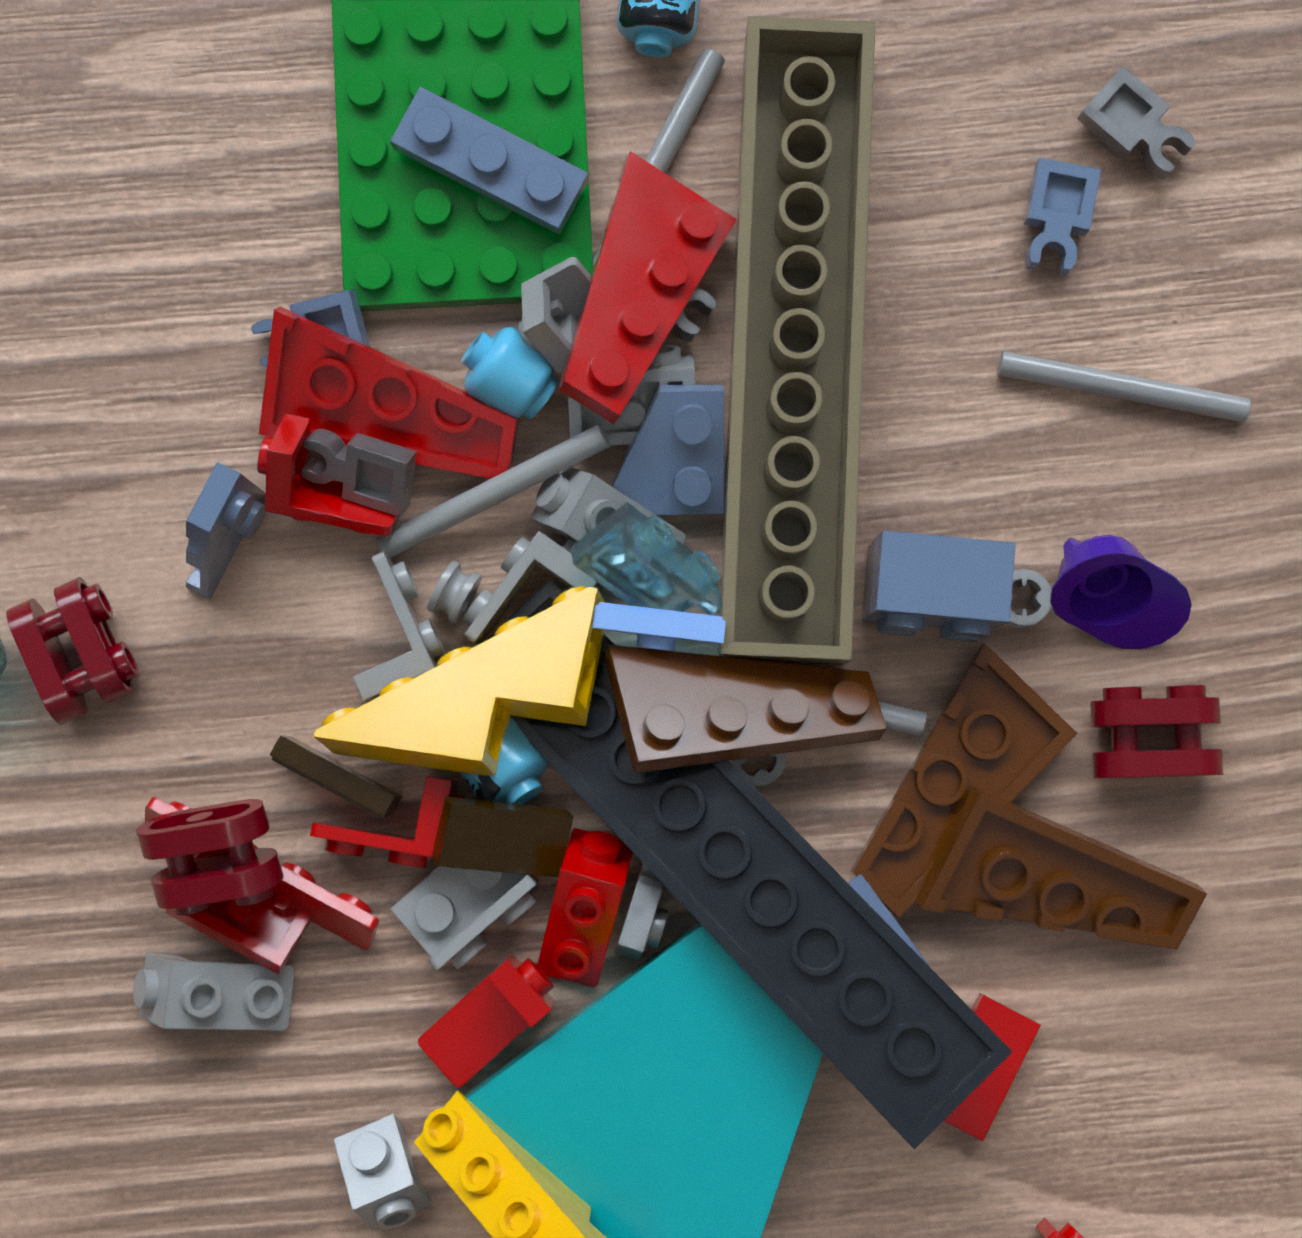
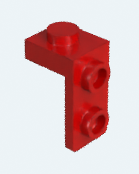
M285 414L274 437H264L258 454L257 471L259 474L266 475L265 511L289 516L300 521H313L351 529L361 534L390 536L398 516L342 499V482L332 480L329 483L317 484L308 481L301 475L302 469L309 459V449L304 448V441L310 436V419Z
M426 776L415 838L326 822L312 823L310 836L326 839L324 850L328 852L363 857L364 847L369 846L390 850L388 862L426 868L428 857H432L445 796L465 798V796L456 794L458 781Z
M573 828L560 869L537 966L547 976L589 987H596L599 984L633 854L622 840L610 833L603 831L590 832Z
M512 953L424 1032L418 1039V1045L455 1087H462L528 1026L532 1028L552 1010L555 1000L548 992L554 986L544 972L530 958L521 963Z

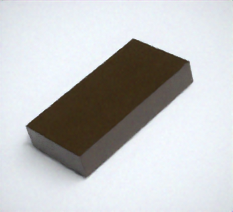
M280 735L270 753V756H272L271 760L379 818L392 816L402 798V795L294 737Z
M445 796L431 858L438 867L559 877L573 816L566 809Z

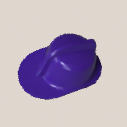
M1103 535L1095 536L1082 542L1074 538H1068L1064 542V558L1061 561L1058 580L1052 588L1050 602L1055 615L1065 622L1080 628L1109 645L1121 649H1144L1162 644L1179 633L1189 620L1192 603L1187 588L1175 576L1146 560L1139 550L1123 537Z

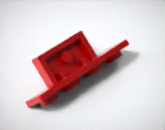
M152 797L145 807V822L164 814L192 808L176 801L167 804L156 797ZM225 848L195 853L193 857L197 859L227 854L228 852ZM288 862L281 865L284 878L273 887L274 894L262 902L248 906H237L234 899L214 902L203 911L185 916L175 915L173 909H166V914L278 975L311 922L363 950H368L371 946L379 925V919L372 915L371 909L363 901L350 894L340 893L337 896L316 885L315 879L306 870Z

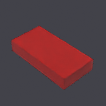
M979 993L971 1010L1011 1049L1012 1053L944 1121L983 1142L1041 1025Z

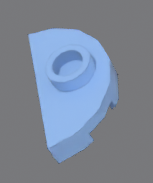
M599 602V605H595L592 628L636 634V647L675 651L676 639L724 643L726 620H722L721 616Z

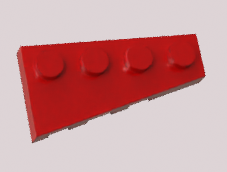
M631 151L622 168L615 201L611 207L604 230L605 235L588 285L590 287L578 320L558 389L613 425L621 415L737 220Z
M281 306L274 309L259 435L274 437L284 415L290 414L310 419V435L316 429L329 430L338 435L346 446L357 433L417 451L416 465L489 479L511 469L519 418L509 416L468 395L463 389Z

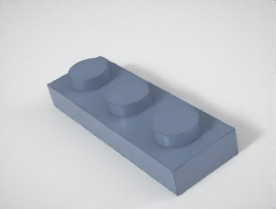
M419 87L390 140L394 150L560 235L589 181L588 173L422 87Z

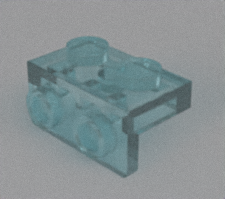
M629 502L623 504L571 547L573 565L629 606L685 612L695 604L709 615H715L722 609L718 587L720 574L713 561L700 550H695L694 552L689 550L675 539L670 528L660 518L653 515L648 518Z

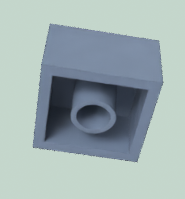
M883 530L868 546L862 621L878 622L877 633L887 635L915 636V632L924 631V627L941 628L940 638L945 640L978 642L979 637H990L991 630L1010 622L1016 543Z

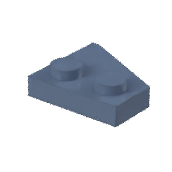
M659 385L646 411V418L639 432L635 434L624 456V462L612 487L655 515L724 514V385Z
M219 462L215 464L186 520V537L189 538L186 548V563L196 567L186 581V588L210 600L242 538L250 539L256 533L266 512L265 505L261 503L265 492L241 473Z

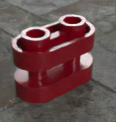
M81 577L54 588V597L58 608L46 613L42 606L33 598L6 611L10 631L40 699L50 716L59 725H63L87 713L84 693L95 689L106 703H111L133 693L132 679L139 676L137 663L129 647L123 641L116 643L107 620L112 619L114 614L106 594L97 583L88 586ZM69 632L83 664L82 667L75 670L72 669L58 638L59 635Z
M1206 685L1166 687V698L1142 699V687L1103 688V700L1090 702L1091 727L1111 728L1112 752L1092 753L1094 779L1224 775L1222 749H1202L1201 725L1221 724L1220 698L1206 697ZM1175 726L1176 750L1138 751L1137 727Z
M245 799L175 811L153 818L136 829L143 857L149 860L165 858L168 867L157 872L150 880L159 908L173 909L175 915L185 916L203 911L214 902L234 899L237 906H248L262 902L274 894L273 887L284 878L277 850L273 848L255 849L253 840L261 837L270 829L262 800ZM225 848L228 852L227 854L197 859L193 857L195 853Z

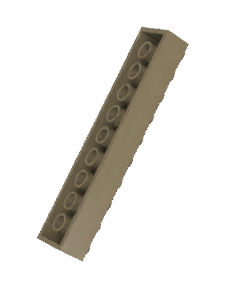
M748 16L743 61L720 616L722 620H726L724 643H718V656L772 662L844 665L852 660L876 22Z

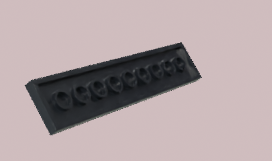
M550 579L504 623L517 617L526 616L530 618L552 606L553 601L563 591ZM496 630L486 640L494 637ZM604 634L586 726L518 716L510 717L515 720L530 744L915 1150L1012 1053L1011 1049L729 761L633 773L604 658L608 645L615 644Z

